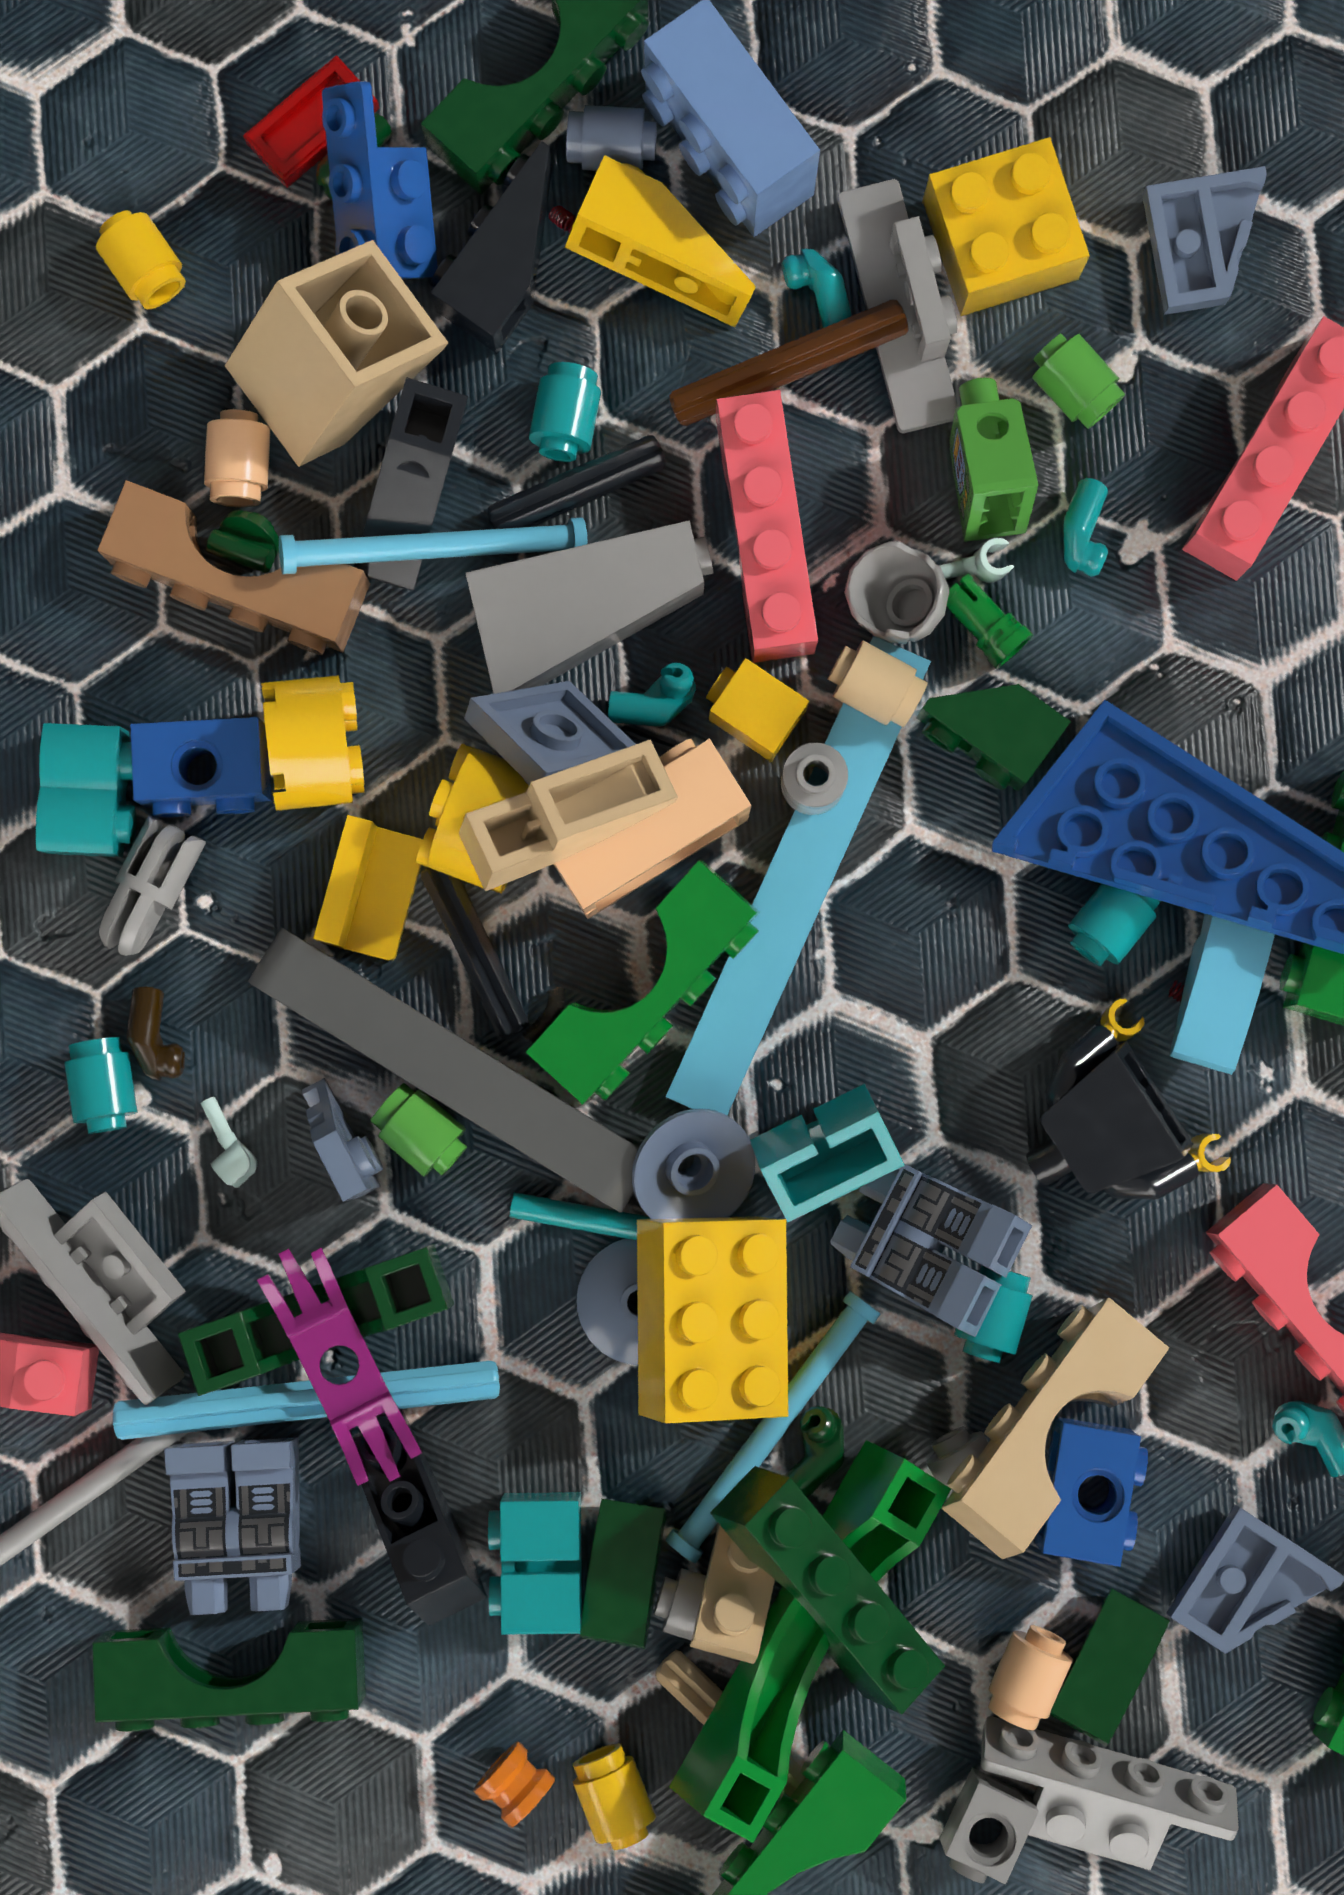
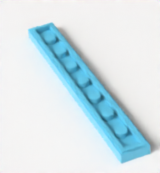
M873 636L870 642L871 645L917 669L915 676L922 680L924 679L931 663L930 660ZM842 704L825 744L837 750L846 762L848 782L844 793L837 805L823 814L807 815L797 810L794 811L752 904L760 912L751 922L759 932L734 959L730 956L728 957L666 1098L691 1109H710L728 1115L902 728L901 726L892 721L888 725H884L847 704ZM814 767L807 783L812 786H821L828 780V774L824 770Z

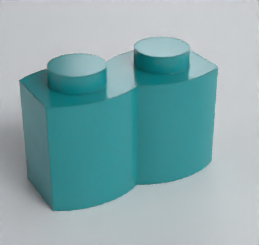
M44 723L39 758L40 790L36 813L37 851L46 854L123 857L125 843L132 844L136 834V810L133 805L126 804L128 780H133L129 731L120 726Z

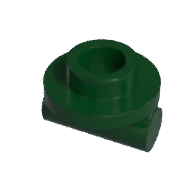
M236 510L228 513L222 521L220 528L214 529L211 532L206 549L212 555L266 574L270 571L274 559L279 553V537L272 523L261 514Z

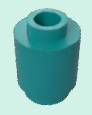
M555 362L549 365L547 375L540 378L529 440L540 447L539 453L542 456L555 461L572 462L576 460L577 455L588 453L591 450L601 397V390L596 385L598 375L594 370L576 363Z
M1101 884L1068 924L1070 930L1076 935L1070 943L1083 957L1097 966H1101L1105 960L1118 965L1156 919L1157 915L1154 910L1161 901Z
M120 1038L93 1039L69 1045L70 1060L64 1062L73 1123H87L88 1134L127 1128L125 1116L136 1114L138 1110L129 1053L122 1052Z
M981 1265L979 1273L1002 1286H1000L976 1337L955 1328L954 1336L965 1340L962 1352L1000 1363L1003 1352L1016 1354L1033 1297V1295L1027 1293L1031 1277L1009 1271L1005 1278Z

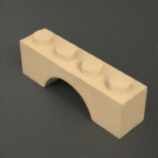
M1110 1298L1101 1301L1089 1309L1080 1305L1068 1316L1057 1333L1064 1339L1052 1357L1045 1353L1032 1365L1021 1382L1028 1389L1015 1408L1008 1403L996 1414L984 1432L991 1441L978 1458L973 1454L966 1457L947 1482V1485L953 1492L941 1508L1001 1559L1024 1553L1061 1501L1050 1480L1045 1459L1047 1434L1057 1413L1068 1402L1088 1401L1111 1408L1134 1398L1169 1349L1166 1344Z

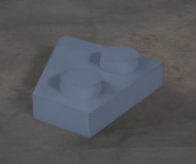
M1265 166L1145 187L1142 197L1164 315L1226 305L1234 288L1239 271V261L1242 251L1247 244L1258 197L1266 180Z
M326 1078L302 1089V1094L310 1108L306 1109V1113L311 1126L312 1142L342 1201L358 1199L381 1187L375 1174L382 1171L383 1166L367 1136L362 1138L359 1136L355 1137Z
M1235 1504L1166 1614L1226 1654L1252 1639L1254 1633L1263 1626L1275 1625L1296 1613L1295 1607L1326 1589L1331 1592L1338 1588L1344 1582V1576Z

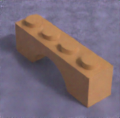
M127 480L97 550L110 564L114 565L111 574L126 582L147 588L151 579L172 587L170 597L200 610H206L208 602L217 604L231 610L228 617L231 621L264 633L267 624L290 632L287 640L289 643L318 655H323L326 647L343 653L370 586V582L363 570L347 564L297 567L296 574H282L280 568L268 574L251 577L237 576L221 571L205 560L197 538V518L185 502Z

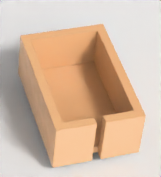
M692 739L685 740L660 757L678 796L675 803L614 836L553 864L587 919L748 821L751 804L710 739L697 747Z

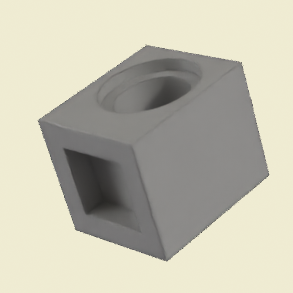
M972 1767L939 1838L945 1855L951 1858L949 1866L959 1874L975 1882L985 1883L987 1876L1006 1885L1039 1813L1031 1795ZM983 1818H994L1002 1823V1831L996 1840L988 1844H978L969 1839L970 1830L977 1821Z

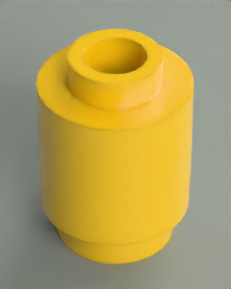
M125 210L111 216L102 224L99 230L101 236L96 243V250L131 300H139L145 309H154L173 299L183 289L186 280L180 273L182 263L147 213L139 212L132 214L130 211Z
M616 1743L601 1747L582 1756L573 1763L577 1775L573 1785L595 1842L598 1844L610 1842L613 1850H621L645 1839L649 1835L646 1826L655 1820L656 1814L634 1758L632 1756H625L621 1744Z

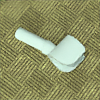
M1003 538L988 540L971 557L962 558L961 561L938 565L941 567L946 580L971 574L986 583H994L1002 579L1014 568V565L995 568L988 563L987 552L994 553L1003 550L1009 545V542Z
M210 1097L201 1102V1105L218 1138V1142L225 1149L211 1163V1167L227 1185L238 1188L255 1173L257 1159L244 1144L237 1140L216 1098Z

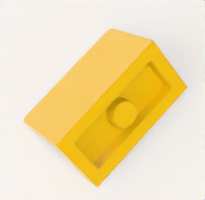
M347 815L313 939L330 946L393 961L397 956L421 864L416 863V857L423 839L380 828L373 821Z

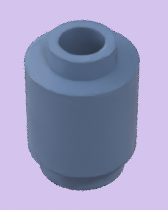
M585 105L584 111H569L566 142L567 163H582V170L597 171L605 155L620 163L631 164L642 170L643 160L655 161L657 122L645 121V108Z

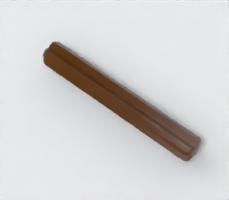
M889 300L674 390L669 397L677 421L681 426H688L716 414L717 399L772 391L904 336L909 331L905 312L897 300Z

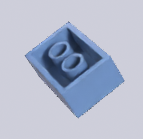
M701 0L644 40L645 67L641 70L646 90L642 94L644 103L658 124L663 127L670 123L682 139V142L679 143V149L693 172L698 176L706 172L719 191L715 193L716 200L732 224L737 226L743 222L751 235L755 237L814 195L820 149L710 0Z

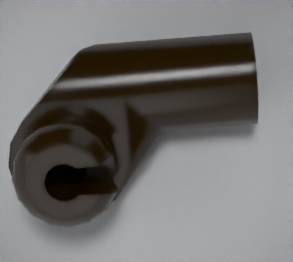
M136 987L132 990L127 1041L146 1076L160 1081L162 1077L176 1079L183 1074L185 1052L178 1044L163 1045L159 1031L164 993L153 987Z

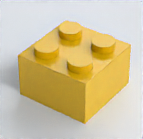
M1050 137L929 174L922 201L960 316L1079 280L1090 255Z

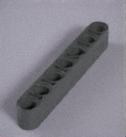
M282 927L280 928L247 982L596 1199L621 1213L623 1212L634 1194L632 1168L639 1147Z

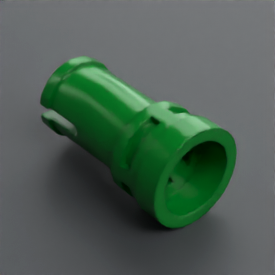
M967 574L959 581L960 585L955 583L950 588L946 607L978 640L976 646L985 653L984 655L988 658L987 660L991 665L998 669L1033 637V633L1025 625L1018 622L1012 613L1005 614L974 581L972 575Z

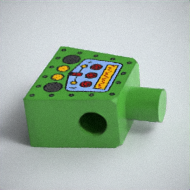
M992 378L969 380L959 387L962 406L955 409L950 436V453L964 542L1024 534L1029 524L1038 489V481L1021 403L1014 398L999 400L997 384Z

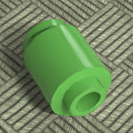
M1062 333L1059 334L1033 359L1040 368L1033 375L1032 379L1072 422L1078 419L1087 429L1100 421L1125 396V393L1116 384L1120 378L1080 334L1075 335L1069 341Z
M405 1083L401 1084L387 1098L370 1120L381 1130L378 1137L423 1177L433 1168L440 1175L445 1174L467 1148L459 1140L466 1128L424 1091L419 1089L414 1092Z

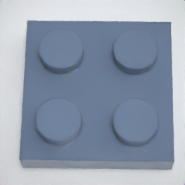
M570 681L472 697L464 717L486 740L487 744L497 751L523 777L528 785L537 779L636 745Z

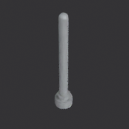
M187 1433L136 1438L0 1534V1566Z

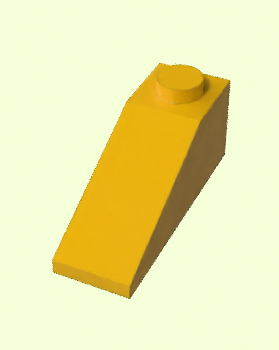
M604 155L564 248L730 326L736 327L756 286L662 182L645 175L636 166L620 163Z

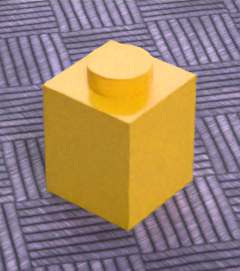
M746 658L736 672L726 667L706 696V699L714 703L710 709L709 721L770 762L773 761L803 717L809 704V700Z

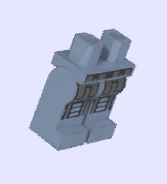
M906 1164L900 1169H896L860 1187V1193L882 1205L871 1226L846 1215L840 1221L831 1239V1245L853 1261L850 1268L932 1313L958 1330L976 1337L1002 1285L942 1253L945 1247L1006 1278L1032 1225L1013 1213L982 1201L936 1178L921 1173Z
M299 1437L241 1440L234 1443V1440L180 1443L165 1448L166 1475H170L172 1503V1544L175 1557L173 1561L174 1581L184 1580L190 1615L226 1612L228 1610L227 1578L249 1577L251 1611L285 1609L289 1605L292 1574L301 1567L299 1547Z

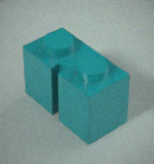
M865 1084L814 1108L817 1120L806 1125L802 1115H799L750 1140L759 1168L787 1222L905 1166Z
M581 1492L504 1493L500 1501V1510H489L488 1517L489 1550H500L502 1570L501 1576H490L489 1615L501 1616V1635L580 1634L582 1623Z

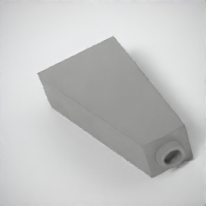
M689 520L465 572L493 693L542 686L704 595L703 576L713 574L710 552L705 536L694 539Z

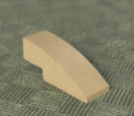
M650 739L532 781L527 792L466 813L459 836L484 890L488 891L600 843L675 803L678 796Z

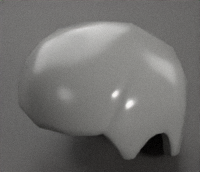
M889 541L865 550L849 570L844 593L851 615L859 625L875 637L891 643L906 644L908 641L917 642L931 634L945 615L950 589L941 567L936 565L927 554L913 549L900 541Z

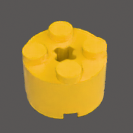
M339 675L261 683L265 701L263 702L270 773L273 775L275 790L286 789L284 792L273 793L276 811L353 803L352 794L365 793L360 745L347 747L346 732L358 731L353 682L340 683Z
M462 743L455 755L448 777L455 782L452 783L442 779L430 808L429 816L436 818L435 826L437 830L430 827L427 829L416 857V863L483 888L459 836L465 814L527 792L529 785L505 759ZM508 883L490 890L502 894Z

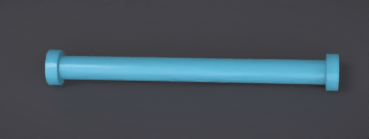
M581 517L569 518L567 525L295 541L293 535H280L279 558L282 574H296L297 567L560 551L586 545L587 529L585 520Z
M849 1291L843 1299V1302L847 1304L846 1308L788 1384V1417L763 1418L680 1531L672 1529L666 1537V1542L691 1562L696 1563L704 1552L700 1546L718 1523L710 1512L754 1466L760 1467L867 1321L874 1324L881 1315V1313L853 1292Z

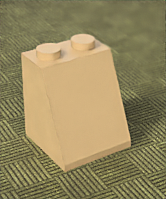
M371 240L278 280L231 354L225 367L297 466L300 467L345 445L403 389L406 377L413 379L446 347L448 341L374 240Z

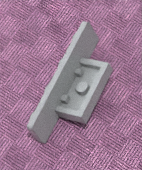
M892 179L843 191L839 194L838 204L866 310L892 299L897 300L901 304L908 321L909 331L906 335L876 347L897 430L900 433H907L952 422L958 404L945 355L951 340L950 335L957 333V319L950 296L940 297L934 274L941 273L942 269L934 235L924 237L919 216L908 218L900 184L897 180Z
M28 1179L0 1192V1227L2 1231L13 1240L39 1273L44 1284L56 1294L79 1323L83 1333L95 1343L119 1373L123 1383L134 1392L143 1404L148 1405L180 1382L185 1376L184 1372L147 1326L186 1291L108 1193L104 1192L92 1199L65 1224L35 1185Z
M993 1716L986 1718L982 1732L981 1768L987 1772L1037 1786L1032 1799L1039 1813L1029 1832V1836L1151 1870L1171 1824L1229 1841L1234 1840L1239 1829L1236 1788L1231 1784L1217 1781L1208 1776H1199L1157 1764L1145 1758H1136L1094 1746L1082 1740H1073L1038 1729L1027 1730Z

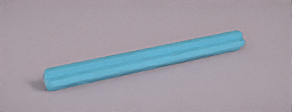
M493 1361L380 1373L399 1409L495 1399L499 1396L500 1392L498 1367L496 1362ZM354 1376L326 1379L335 1384H342L350 1381ZM310 1380L216 1390L198 1396V1393L162 1396L156 1398L148 1405L143 1404L139 1399L118 1401L113 1409V1426L116 1437L125 1440L324 1418L327 1415Z

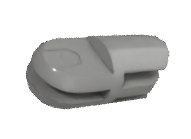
M148 815L114 881L119 886L103 916L99 928L100 939L104 946L111 949L119 943L118 951L121 955L125 956L137 954L144 948L165 908L173 909L206 841L196 836H190L185 840L183 830L173 825H168L163 829V823L160 819Z

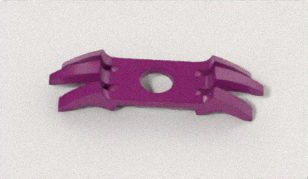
M322 1247L311 1252L316 1269L330 1299L322 1304L289 1248L278 1253L302 1314L296 1317L293 1316L269 1274L257 1279L290 1339L324 1408L357 1486L369 1481L349 1431L356 1426L359 1427L389 1481L391 1482L399 1478L398 1469L376 1416L385 1412L411 1459L422 1454L391 1396L355 1323ZM346 1346L353 1350L358 1357V1371L346 1383H332L325 1379L320 1371L321 1357L331 1347Z

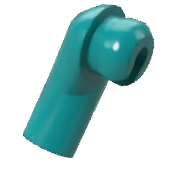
M801 249L799 255H789L784 258L781 265L787 287L798 289L802 286H809L815 293L823 328L852 316L842 274L816 250Z
M1085 478L1078 482L1064 517L1063 560L1071 571L1076 573L1078 569L1091 577L1099 575L1108 555V549L1104 544L1090 541L1108 495L1107 487L1102 482L1092 478Z
M670 663L661 669L662 676L644 694L611 691L608 718L613 723L654 727L669 724L693 699L696 691L693 672L685 664Z
M1299 1400L1286 1402L1279 1406L1274 1414L1272 1424L1277 1438L1288 1444L1297 1442L1316 1447L1330 1477L1344 1475V1429L1335 1412L1328 1408Z

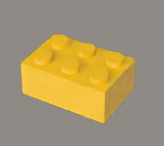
M754 1216L637 1220L639 1415L662 1423L788 1417L786 1219Z

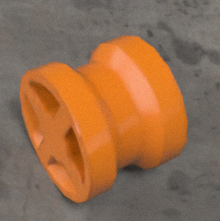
M517 1741L490 1766L475 1785L473 1792L481 1800H492L501 1809V1819L512 1828L523 1820L540 1802L553 1785L555 1777L547 1769H536L528 1761L527 1749Z

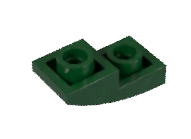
M601 1498L587 1578L580 1632L581 1638L645 1649L657 1587L655 1575L667 1517L665 1509Z
M1111 1589L1107 1593L1080 1651L1073 1659L1061 1690L1052 1706L1050 1715L1107 1746L1132 1701L1170 1620Z

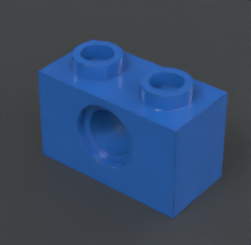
M259 717L130 724L133 800L145 808H153L154 817H186L192 815L191 806L216 804V813L245 814L255 812V802L272 801L265 723ZM203 754L214 755L217 768L213 778L202 785L191 784L188 779V767L192 760Z
M1055 1416L1047 1471L1061 1501L1035 1536L1034 1544L1043 1554L1121 1567L1123 1550L1132 1551L1137 1535L1138 1516L1136 1512L1130 1511L1133 1485L1141 1487L1147 1471L1148 1450L1145 1447H1140V1435L1131 1429ZM1095 1475L1106 1477L1109 1492L1105 1501L1093 1508L1081 1506L1078 1500V1490L1082 1482L1088 1477Z

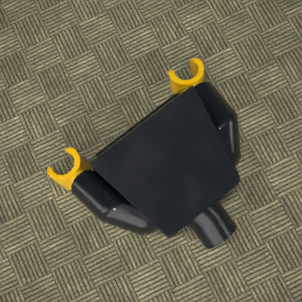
M1119 999L1112 1003L1103 1012L1100 1021L1101 1025H1093L1062 1053L1046 1087V1100L1050 1107L1039 1118L1051 1139L1026 1154L1030 1169L1045 1186L1050 1185L1072 1171L1088 1194L1105 1190L1113 1198L1156 1200L1195 1180L1199 1175V1171L1220 1172L1227 1169L1230 1165V1157H1220L1208 1163L1204 1155L1205 1147L1209 1142L1218 1140L1221 1136L1219 1134H1200L1190 1139L1126 1041L1137 1034L1144 1026V1017L1129 1029L1122 1028L1117 1024L1115 1011L1126 1003L1127 999ZM1116 1041H1126L1116 1048Z

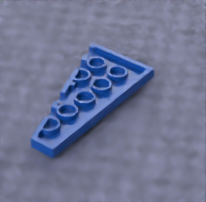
M1106 700L1102 702L992 842V852L1344 954V852Z

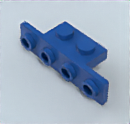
M356 81L324 88L322 91V121L326 131L330 171L329 190L333 201L336 231V255L374 240L402 280L432 278L438 267L427 148L377 147L372 86L370 82Z

